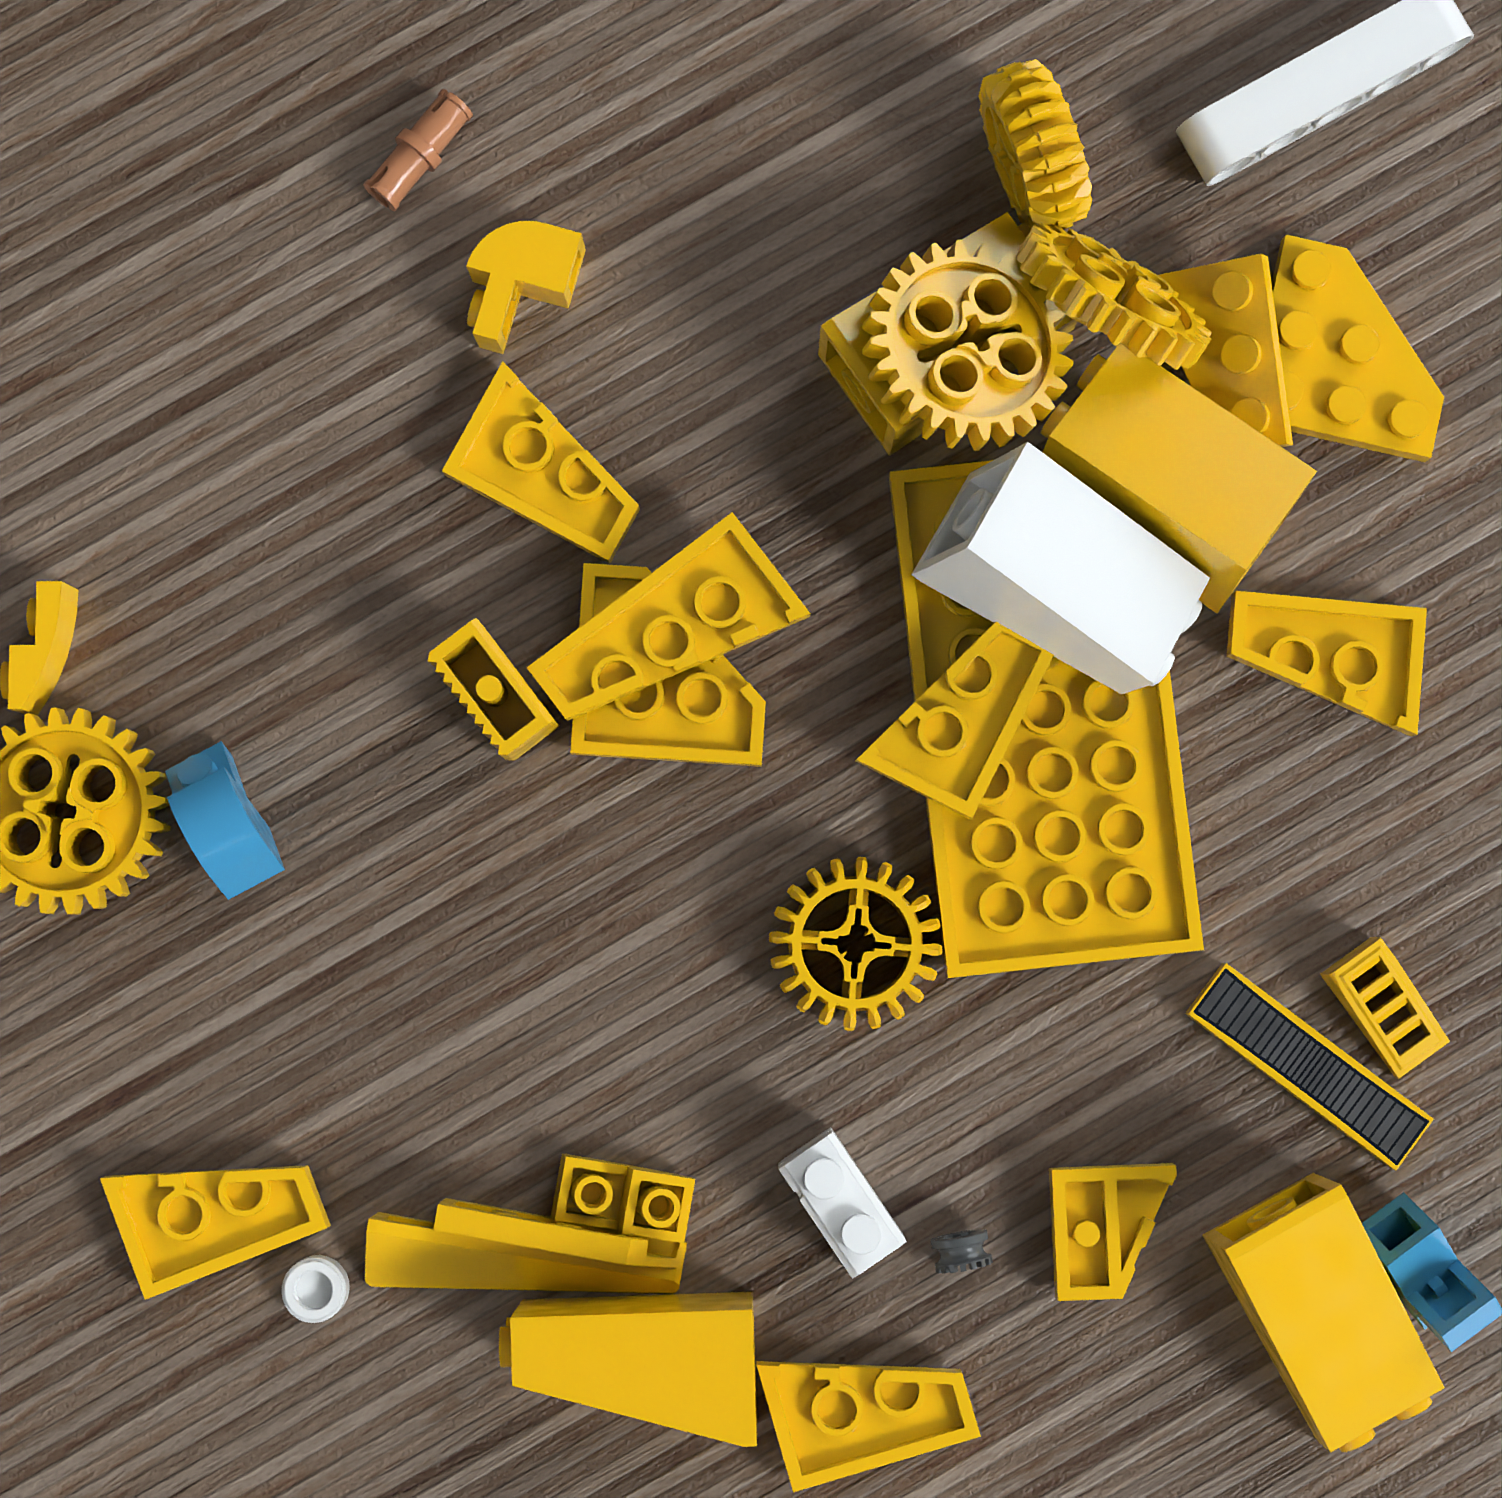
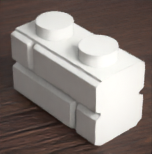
M831 1127L778 1163L779 1171L792 1190L798 1194L800 1202L852 1279L907 1242L903 1233Z

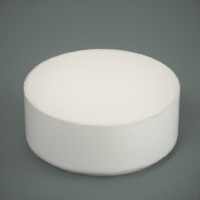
M323 1255L306 1257L293 1265L286 1273L282 1283L283 1302L288 1311L301 1321L308 1323L326 1321L338 1313L345 1305L350 1290L349 1279L344 1268L336 1260Z

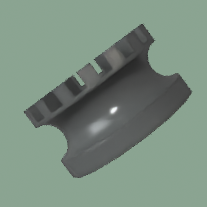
M987 1230L959 1231L930 1239L931 1248L938 1250L940 1253V1259L935 1263L936 1272L942 1274L956 1273L959 1265L961 1272L967 1271L966 1264H969V1269L974 1270L977 1267H985L993 1263L992 1255L983 1250V1243L988 1239Z

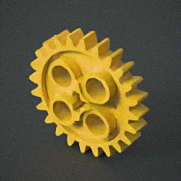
M1040 223L1038 227L1035 225L1032 227L1018 250L1016 260L1022 263L1021 271L1032 276L1030 282L1033 285L1048 291L1046 295L1048 300L1053 301L1061 311L1072 319L1086 325L1091 332L1100 331L1104 333L1113 345L1118 346L1121 344L1139 358L1141 356L1150 358L1160 366L1165 362L1176 370L1180 366L1188 370L1192 365L1196 364L1212 340L1209 337L1212 332L1204 326L1206 321L1193 313L1195 310L1193 306L1178 300L1179 293L1174 291L1164 279L1152 271L1139 266L1135 261L1128 262L1124 260L1115 249H1108L1092 237L1078 234L1070 228L1066 232L1056 224H1052L1049 227L1044 223Z
M956 240L948 251L947 257L937 243L930 245L923 255V260L914 252L910 253L900 266L901 270L892 268L881 283L884 289L879 288L869 302V306L875 312H871L862 325L864 331L874 335L862 349V355L881 360L870 372L868 378L870 381L888 380L891 386L881 399L883 405L901 400L906 405L900 416L899 422L904 425L918 416L924 420L922 438L927 440L939 427L945 430L947 448L951 449L961 440L964 434L968 435L974 451H979L988 442L990 435L999 447L1005 446L1015 435L1014 431L1022 437L1026 436L1037 425L1036 419L1043 421L1055 408L1052 401H1056L1068 386L1059 377H1063L1073 366L1074 362L1067 356L1060 354L1073 341V335L1055 331V327L1066 314L1060 309L1047 310L1044 303L1048 300L1046 298L1048 291L1043 289L1035 291L1029 285L1032 276L1025 272L1017 275L1012 271L1013 253L1008 252L999 263L993 262L990 257L989 244L985 242L982 243L973 257L968 256L966 246L962 240ZM975 299L982 300L990 305L995 315L982 311L976 304ZM920 315L931 320L936 326L937 332H932L922 327L916 316ZM1008 328H1015L1018 331L1009 332L1005 334H997L998 331ZM958 340L960 345H958L956 348L951 349L955 342ZM985 341V343L978 350L976 345H978L979 342ZM931 356H935V357L939 356V357H938L937 359H935V360L928 361V362H924V363H923V362H920V361L917 359V357H918V358H924V357H931ZM999 357L1012 362L1017 368L1019 375L1012 374L1004 369ZM940 374L948 375L955 379L961 387V392L952 391L945 386Z
M53 707L49 712L48 726H45L38 715L27 713L24 715L26 733L22 734L14 727L7 725L1 727L2 735L7 745L3 749L0 748V893H6L15 886H18L15 895V905L20 907H28L39 895L40 913L54 914L61 898L67 914H81L84 896L94 909H104L107 907L105 889L108 888L119 897H127L130 895L129 887L124 878L127 874L141 879L149 877L148 871L139 861L143 854L160 857L163 854V851L151 842L150 839L152 833H163L171 830L170 825L155 819L156 810L170 805L167 798L154 795L152 788L161 784L167 779V776L159 771H145L144 767L155 756L153 750L143 748L134 752L130 751L138 736L135 731L125 729L113 738L116 720L103 715L92 728L91 711L77 708L69 724L65 711ZM77 755L80 763L72 776V770L69 766L70 759ZM45 758L51 765L52 778L44 789L36 792L28 781V773L31 766L37 760ZM108 768L115 777V789L108 799L98 802L93 798L90 791V783L98 771ZM57 804L76 806L75 818L63 819L55 816ZM32 820L40 830V842L32 853L25 855L17 844V834L26 822ZM95 830L104 842V851L101 858L89 866L81 859L79 844L87 833ZM59 847L62 861L60 866L55 868L52 865V856Z

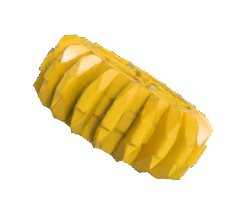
M1034 59L1023 63L1020 61L996 69V73L984 77L978 96L981 103L979 111L984 122L983 130L987 136L988 149L992 154L1002 186L1007 193L1011 208L1016 210L1019 221L1027 224L1030 229L1034 225L1038 227L1040 223H1044L1049 227L1052 224H1056L1064 230L1072 227L1074 222L1087 218L1092 203V185L1088 177L1090 168L1085 160L1084 146L1077 132V124L1071 116L1069 103L1065 102L1060 85L1054 81L1052 72L1038 60Z
M866 857L856 858L854 876L845 877L844 867L839 858L831 860L830 871L834 880L824 883L821 874L815 868L808 870L806 873L808 881L815 890L807 896L800 887L792 884L787 889V893L792 899L801 904L796 913L780 906L774 912V916L778 919L791 922L789 934L780 931L769 933V942L775 944L788 943L789 955L776 956L770 960L772 968L780 969L792 965L795 975L786 978L780 983L782 991L787 993L802 984L808 992L799 999L796 1005L797 1009L805 1012L811 1007L815 999L820 1000L824 1003V1006L819 1013L818 1021L823 1025L830 1023L835 1008L845 1010L843 1028L847 1031L855 1029L856 1011H866L867 1022L871 1029L881 1027V1018L877 1008L885 1004L895 1019L899 1020L904 1017L903 1007L896 1000V997L904 992L911 1000L920 1003L924 999V994L920 989L910 984L914 976L918 975L930 981H934L937 976V971L920 965L922 954L930 956L942 954V945L936 943L923 944L922 932L935 931L941 927L939 919H928L919 922L915 913L926 908L931 903L929 896L922 895L909 903L903 895L912 888L914 879L906 875L898 882L895 889L889 886L886 882L892 873V865L887 862L882 863L879 867L876 879L866 877L868 868ZM849 890L846 918L839 928L833 931L803 930L809 914L820 901L834 893ZM869 892L884 898L896 909L904 922L908 938L885 936L873 929L868 915ZM858 909L860 912L859 926L866 929L863 936L870 934L873 942L887 943L889 947L888 949L872 948V951L861 952L859 962H856L855 977L851 978L852 962L844 959L847 951L839 953L837 945L822 944L821 939H838V936L849 935L851 925L855 924V911ZM802 949L826 951L838 958L842 965V996L829 992L814 980L805 965ZM880 956L906 957L902 970L890 985L875 994L861 997L865 969L873 959Z

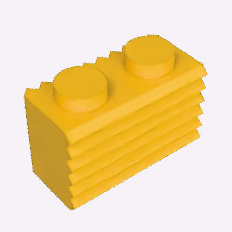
M477 618L468 622L429 652L428 662L436 668L435 672L444 678L443 682L451 688V693L459 698V703L467 709V714L475 719V724L483 729L482 734L491 740L490 744L498 749V755L505 760L515 761L559 727L543 703Z

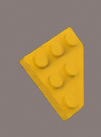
M1285 235L1280 243L1272 279V291L1291 432L1416 461H1428L1432 457L1444 396L1347 248Z
M583 563L579 627L652 572L647 567ZM722 654L573 718L570 753L572 755L762 767L766 701Z

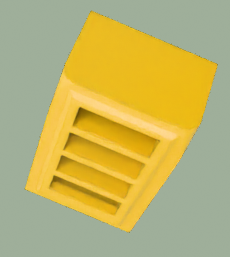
M1370 937L1320 973L1395 1078H1401L1450 1042L1404 969L1381 937ZM1375 965L1381 975L1357 992L1351 982ZM1390 985L1396 995L1373 1012H1370L1365 1003ZM1405 1005L1411 1015L1384 1033L1379 1023ZM1417 1026H1420L1426 1036L1398 1055L1393 1044Z

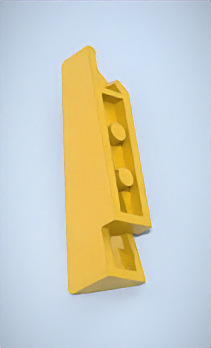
M445 1198L437 1206L435 1222L377 1212L368 1219L365 1282L371 1287L675 1293L680 1286L687 1241L678 1243L625 1235L613 1229L554 1221L549 1216Z

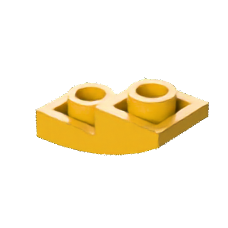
M36 581V598L29 599L26 612L28 632L31 636H35V645H9V661H4L0 668V691L2 697L8 699V709L22 714L32 713L38 715L50 698L60 678L70 650L77 616L78 589L62 581Z
M562 1153L550 1217L554 1221L613 1229L625 1235L684 1243L696 1179L654 1169Z

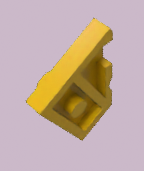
M1175 1164L1049 1168L1054 1287L1057 1301L1123 1299L1135 1272V1262L1141 1249L1146 1247L1156 1224L1154 1219L1169 1185H1173L1177 1176Z

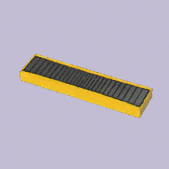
M1227 963L1220 965L1185 1013L1392 1170L1396 1171L1434 1120Z

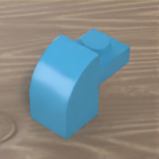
M222 741L198 754L188 757L183 762L165 771L172 791V795L168 796L167 799L173 815L194 855L228 900L285 870L270 827L247 798L233 756Z
M1404 1192L1362 1223L1404 1307L1424 1330L1429 1328L1451 1352L1502 1315V1308L1496 1297L1457 1259L1439 1226Z

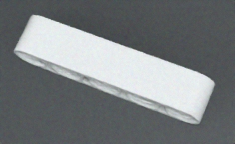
M1401 0L1200 110L1184 121L1176 129V134L1206 186L1217 184L1448 58L1473 39L1474 34L1454 0Z

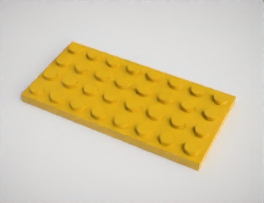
M993 460L890 471L889 473L914 701L994 624L911 575L968 475ZM1053 656L973 818L968 819L926 797L946 978L1204 950L1170 670L1154 686H1146L1120 694Z

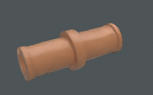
M441 89L437 98L410 130L403 128L395 137L397 143L395 149L372 177L363 184L368 193L386 208L389 207L390 210L396 211L399 203L427 170L434 172L441 164L442 159L439 156L463 125L473 117L469 107L453 93H448L446 89Z

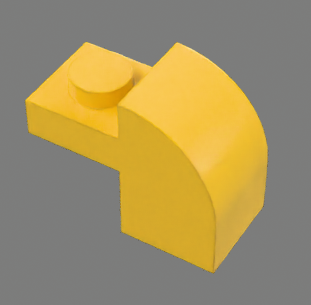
M518 221L493 230L477 244L468 259L466 267L472 281L485 285L486 289L485 291L476 289L468 311L467 325L474 327L473 336L479 348L504 354L521 296L569 309L586 252L582 233L538 221Z

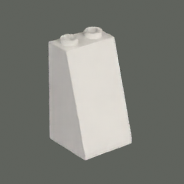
M1029 442L1022 444L968 475L911 574L925 585L991 622H998L1052 653L1057 659L1120 694L1146 686H1154L1167 675L1175 659L1171 651L1180 634L1185 632L1199 616L1202 610V602L1199 601V598L1210 577Z

